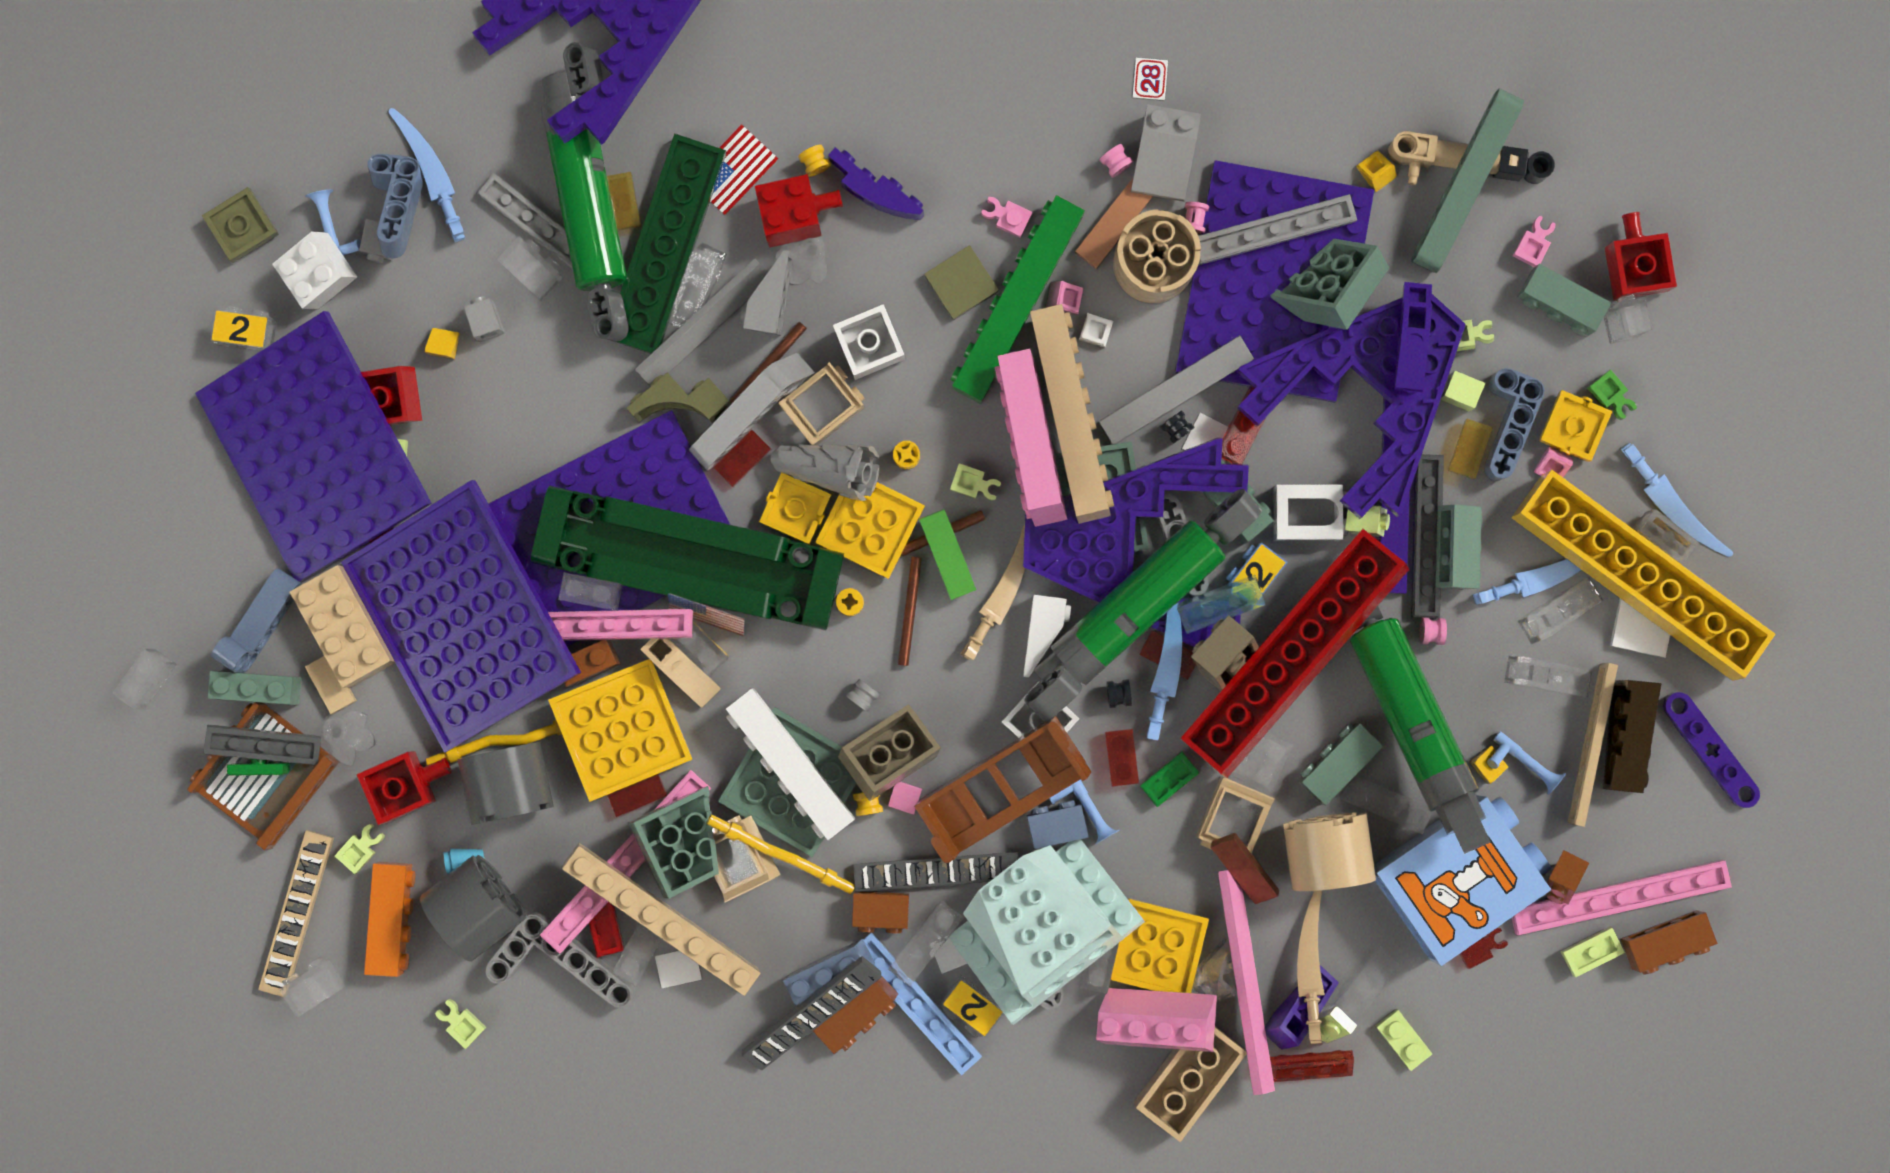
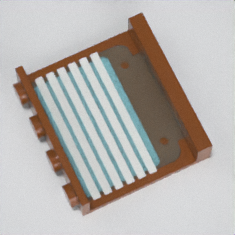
M254 702V704L250 703L241 713L243 718L237 726H231L304 734L262 702ZM320 747L317 765L267 760V763H290V772L284 775L229 776L227 774L228 764L250 763V758L209 754L207 756L209 762L203 769H198L190 778L191 785L187 790L190 793H200L259 840L256 843L263 850L273 849L340 761Z

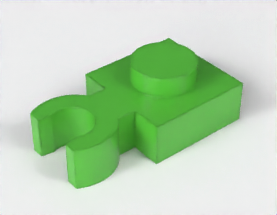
M1611 369L1587 388L1604 408L1612 405L1614 407L1613 413L1619 420L1626 418L1622 412L1623 405L1627 406L1630 411L1637 409L1634 401L1624 398L1623 394L1628 389Z

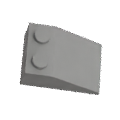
M1147 104L1131 192L1184 202L1201 114Z
M783 250L748 299L747 307L742 306L740 322L744 323V329L781 335L794 254Z

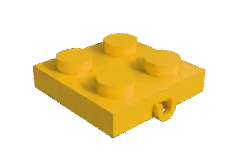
M1561 390L1557 395L1538 441L1559 449V452H1564L1568 456L1573 455L1584 461L1591 462L1612 411L1592 403L1593 400L1589 397L1582 396L1580 398Z
M781 472L773 492L770 491L766 498L768 503L759 522L810 545L818 525L821 526L822 520L825 517L823 515L832 495Z

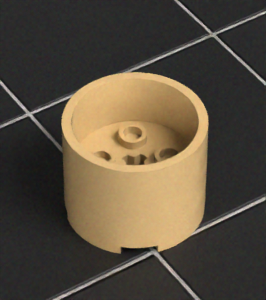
M1150 210L1134 217L1122 231L1113 258L1115 277L1121 288L1134 299L1146 303H1162L1178 296L1189 284L1199 264L1201 244L1196 230L1183 216L1168 211ZM1154 249L1157 252H1163L1161 259L1158 256L1152 257Z
M1356 812L1331 814L1308 818L1305 821L1297 819L1283 823L1293 891L1330 890L1376 881L1367 813H1360L1357 816Z

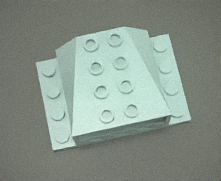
M1079 839L1066 843L1057 851L1049 845L1020 857L978 890L963 913L968 921L951 933L948 938L1011 1024L1014 1025L1145 921L1083 841Z

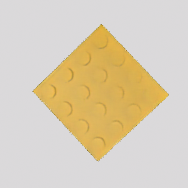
M650 659L548 700L589 802L693 760L655 666Z

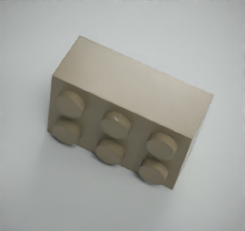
M1229 615L1225 620L1220 619L1213 626L1212 634L1206 641L1201 640L1197 643L1192 651L1194 654L1191 656L1201 675L1220 692L1259 648L1254 636Z
M908 704L842 747L838 758L867 799L872 801L935 759L941 747Z

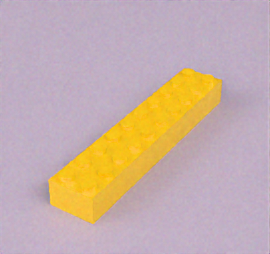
M1552 469L1540 476L1511 517L1732 681L1746 678L1776 635Z

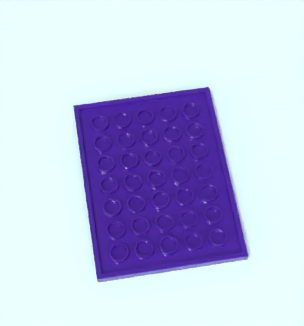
M1215 160L1206 201L1209 209L1205 212L1203 224L1205 233L1200 235L1349 194L1357 221L1210 263L1198 264L1192 277L1175 373H1179L1239 335L1254 358L1252 361L1331 328V326L1303 321L1274 301L1270 295L1277 289L1282 291L1290 284L1289 278L1295 273L1301 274L1311 265L1310 260L1333 239L1365 244L1375 190ZM1311 369L1289 394L1335 403L1337 401L1340 379L1332 387L1315 370ZM1237 370L1219 380L1221 382L1253 387Z
M323 311L195 393L293 578L301 583L432 504L328 311Z
M672 410L488 503L548 612L641 610L666 597V595L531 563V554L546 491L550 485L603 498L605 496L731 525L699 461L689 451L691 445ZM589 499L581 504L583 514L590 513L594 508L593 501ZM572 553L568 558V563L571 567H577L581 562L579 553ZM567 640L564 642L568 647L580 640Z
M470 480L341 561L444 753L458 747L581 673L476 480Z

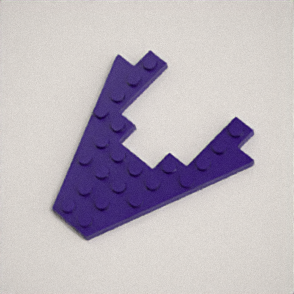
M482 0L483 8L493 19L472 33L477 42L490 56L555 11L570 28L593 13L618 41L614 46L599 55L601 63L612 75L548 118L547 122L564 144L585 129H588L602 145L610 136L701 0Z
M1433 294L1431 296L1432 315L1423 392L1394 390L1402 298L1357 316L1347 330L1331 327L1244 364L1237 370L1255 388L1238 406V409L1257 427L1311 369L1315 370L1333 387L1352 368L1391 403L1373 424L1388 436L1393 443L1340 499V502L1359 519L1378 500L1396 517L1403 512L1466 325Z
M1215 438L1103 481L1105 491L1111 490L1114 506L1109 507L1111 513L1109 517L1079 524L1071 494L1063 497L1068 520L1035 527L1032 518L1027 519L1025 513L1023 567L1100 602L1134 571L1136 516L1163 517L1164 490L1235 492L1239 489H1244L1247 492L1249 465L1221 464L1223 439ZM1182 598L1178 602L1182 642L1193 647L1201 640L1206 641L1212 634L1213 626L1220 619L1225 620L1228 615L1240 624V600ZM1167 613L1151 627L1165 633Z

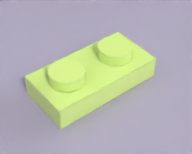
M1611 927L1560 951L1574 977H1578L1625 953Z
M1337 1006L1319 1014V1019L1322 1021V1024H1320L1321 1038L1326 1043L1351 1034L1357 1026Z
M1395 1009L1375 1025L1410 1071L1432 1055L1431 1051L1398 1009Z

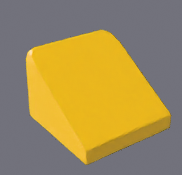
M1378 150L1356 165L1358 171L1375 192L1382 189L1397 176L1395 166Z
M432 328L425 347V353L455 359L460 333Z
M1492 745L1470 761V764L1486 784L1494 782L1508 768L1503 760L1497 769H1493L1487 764V760L1496 751Z

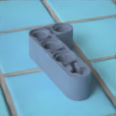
M375 154L367 162L371 182L377 189L387 190L377 228V237L382 254L387 258L393 259L401 257L406 251L423 180L419 163L416 159L408 156Z
M1504 368L1494 373L1488 382L1489 389L1493 394L1510 401L1484 466L1485 475L1493 481L1508 478L1514 472L1545 392L1541 381L1510 368ZM1499 376H1505L1508 379L1509 387L1507 389L1499 385ZM1525 386H1530L1534 390L1533 399L1525 396ZM1515 411L1523 413L1525 418L1523 424L1515 421ZM1505 436L1513 438L1515 442L1513 449H1508L1504 445ZM1502 461L1501 468L1504 469V471L1498 473V468L1495 466V464Z
M279 568L276 569L263 585L231 637H223L216 644L211 653V658L235 673L246 672L255 662L293 603L294 599L290 591L301 586L302 583Z

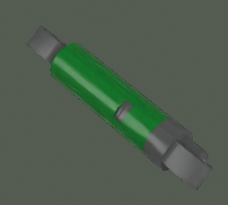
M573 42L566 46L563 53L566 71L548 75L541 80L546 102L542 106L541 111L576 288L590 292L587 301L594 334L601 339L621 341L627 336L628 322L623 298L619 292L611 290V288L621 285L627 280L601 144L588 129H585L564 144L547 122L548 118L603 81L598 53L590 47Z
M1239 489L1208 515L1204 522V525L1208 528L1205 531L1195 521L1189 520L1051 646L1053 652L1034 669L1042 681L1027 694L1025 703L1044 722L1055 717L1080 693L1082 689L1081 682L1087 685L1225 560V554L1216 543L1220 541L1221 544L1225 545L1238 537L1260 516L1262 512L1260 506L1244 489Z
M1377 606L1358 628L1362 629L1352 636L1350 643L1429 811L1436 810L1447 835L1455 833L1464 854L1491 843L1481 822L1486 816L1475 795L1479 788L1399 620L1396 618L1380 620L1383 616Z

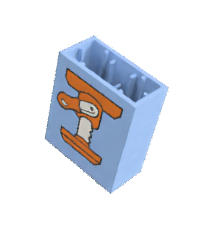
M1476 795L1486 816L1481 822L1491 843L1464 854L1455 833L1447 835L1439 819L1374 864L1375 882L1429 960L1440 966L1453 959L1551 890L1542 877L1551 870L1549 862L1532 842L1523 848L1510 831L1519 824V820L1510 806L1500 796L1490 802L1487 797Z

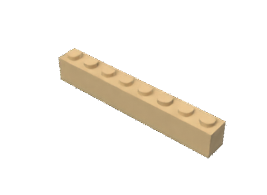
M1062 304L1030 311L1078 523L1111 516L1109 507H1113L1114 502L1111 490L1105 491L1103 481L1108 480L1105 464L1099 465L1097 457L1102 455L1099 438L1093 439L1091 431L1097 428L1093 413L1088 414L1086 404L1091 402L1087 387L1082 388L1080 379L1085 378L1082 363H1076L1074 354L1079 353L1076 337L1070 338L1068 329L1073 328L1070 312L1064 313Z
M578 842L562 864L564 871L743 996L746 995L761 974L758 967Z

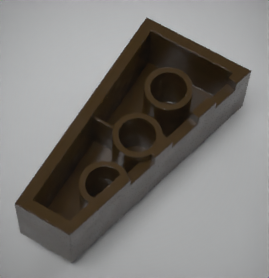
M1615 680L1609 711L1603 789L1644 793V788L1647 787L1649 781L1647 769L1651 756V745L1662 683Z

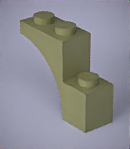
M667 372L665 375L656 377L651 382V387L644 393H639L633 397L626 409L639 422L659 411L686 409L704 416L713 424L732 403L710 378L698 382L692 388V392L687 395Z

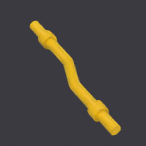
M553 720V724L526 734L485 736L455 747L446 753L442 752L426 758V763L430 765L442 758H446L448 762L454 763L461 759L462 756L489 746L525 745L554 734L559 736L562 733L557 721Z
M712 814L706 822L707 825L725 833V837L733 841L739 840L766 855L794 865L819 878L821 883L829 887L833 885L848 894H851L855 888V884L837 876V872L829 868L823 869L796 854L771 845L743 831L742 826L734 822L728 823Z

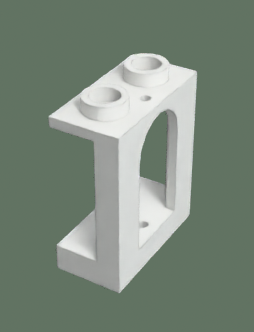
M1343 485L1274 486L1273 541L1343 540V535H1347V531H1345L1346 519H1343V508L1346 507L1340 502V499L1347 493L1343 491ZM1288 499L1331 500L1334 502V522L1326 526H1288Z

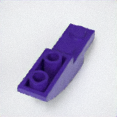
M835 147L829 153L830 162L845 175L841 181L842 187L854 197L879 211L893 216L921 220L924 217L923 204L915 196L911 195L908 197L901 191L903 189L902 185L893 177L887 179L882 175L877 182H874L876 177L865 167L862 170L854 164L856 160L846 150L840 152Z
M1404 282L1394 390L1423 392L1431 327L1432 284Z

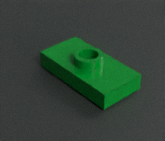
M1181 751L1139 786L1154 805L1159 807L1200 772Z
M250 758V763L227 765V774L229 776L284 775L290 772V763H267V760Z

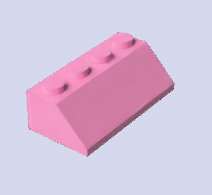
M1109 988L1098 1012L1096 1040L1110 1045L1213 1052L1217 995Z

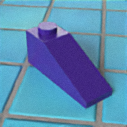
M1321 965V979L1325 995L1317 996L1320 998L1318 1002L1319 1014L1339 984ZM1298 986L1275 1010L1265 1026L1266 1036L1281 1050L1299 1046L1309 1031V1025L1306 1024V1021H1308L1307 1003L1304 1002L1306 997H1299Z

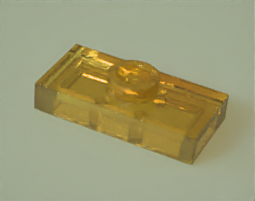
M626 172L607 176L617 230L640 227L641 221L632 173Z
M1465 419L1448 471L1473 480L1476 479L1493 427Z

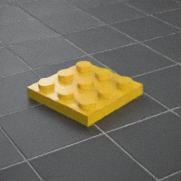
M878 482L872 495L864 496L867 499L865 501L854 500L839 494L815 543L828 550L844 553V558L889 579L925 505Z
M1128 898L1145 922L1119 942L1111 980L1153 991L1191 993L1209 919Z

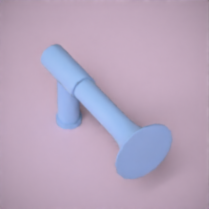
M321 190L305 195V197L314 201L320 214L324 232L330 235L342 255L359 251L360 239L339 246L328 206V198L333 190Z
M1500 731L1494 737L1493 741L1499 747L1492 757L1487 760V764L1491 768L1497 769L1501 761L1509 753L1544 781L1548 789L1547 795L1558 786L1566 773L1555 774L1544 768L1503 732Z
M1081 780L1049 798L1054 805L1055 802L1074 792L1096 828L1098 838L1095 845L1120 831L1112 829L1105 823Z

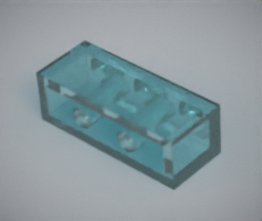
M1253 575L1177 603V610L1188 634L1215 624L1220 619L1225 620L1228 615L1234 617L1266 604L1257 577Z

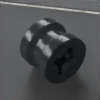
M1182 410L1160 426L1163 431L1170 434V440L1173 444L1195 428L1192 423L1186 421L1185 413Z
M1129 679L1122 680L1121 683H1114L1113 681L1106 683L1109 708H1116L1120 704L1126 707L1132 706Z

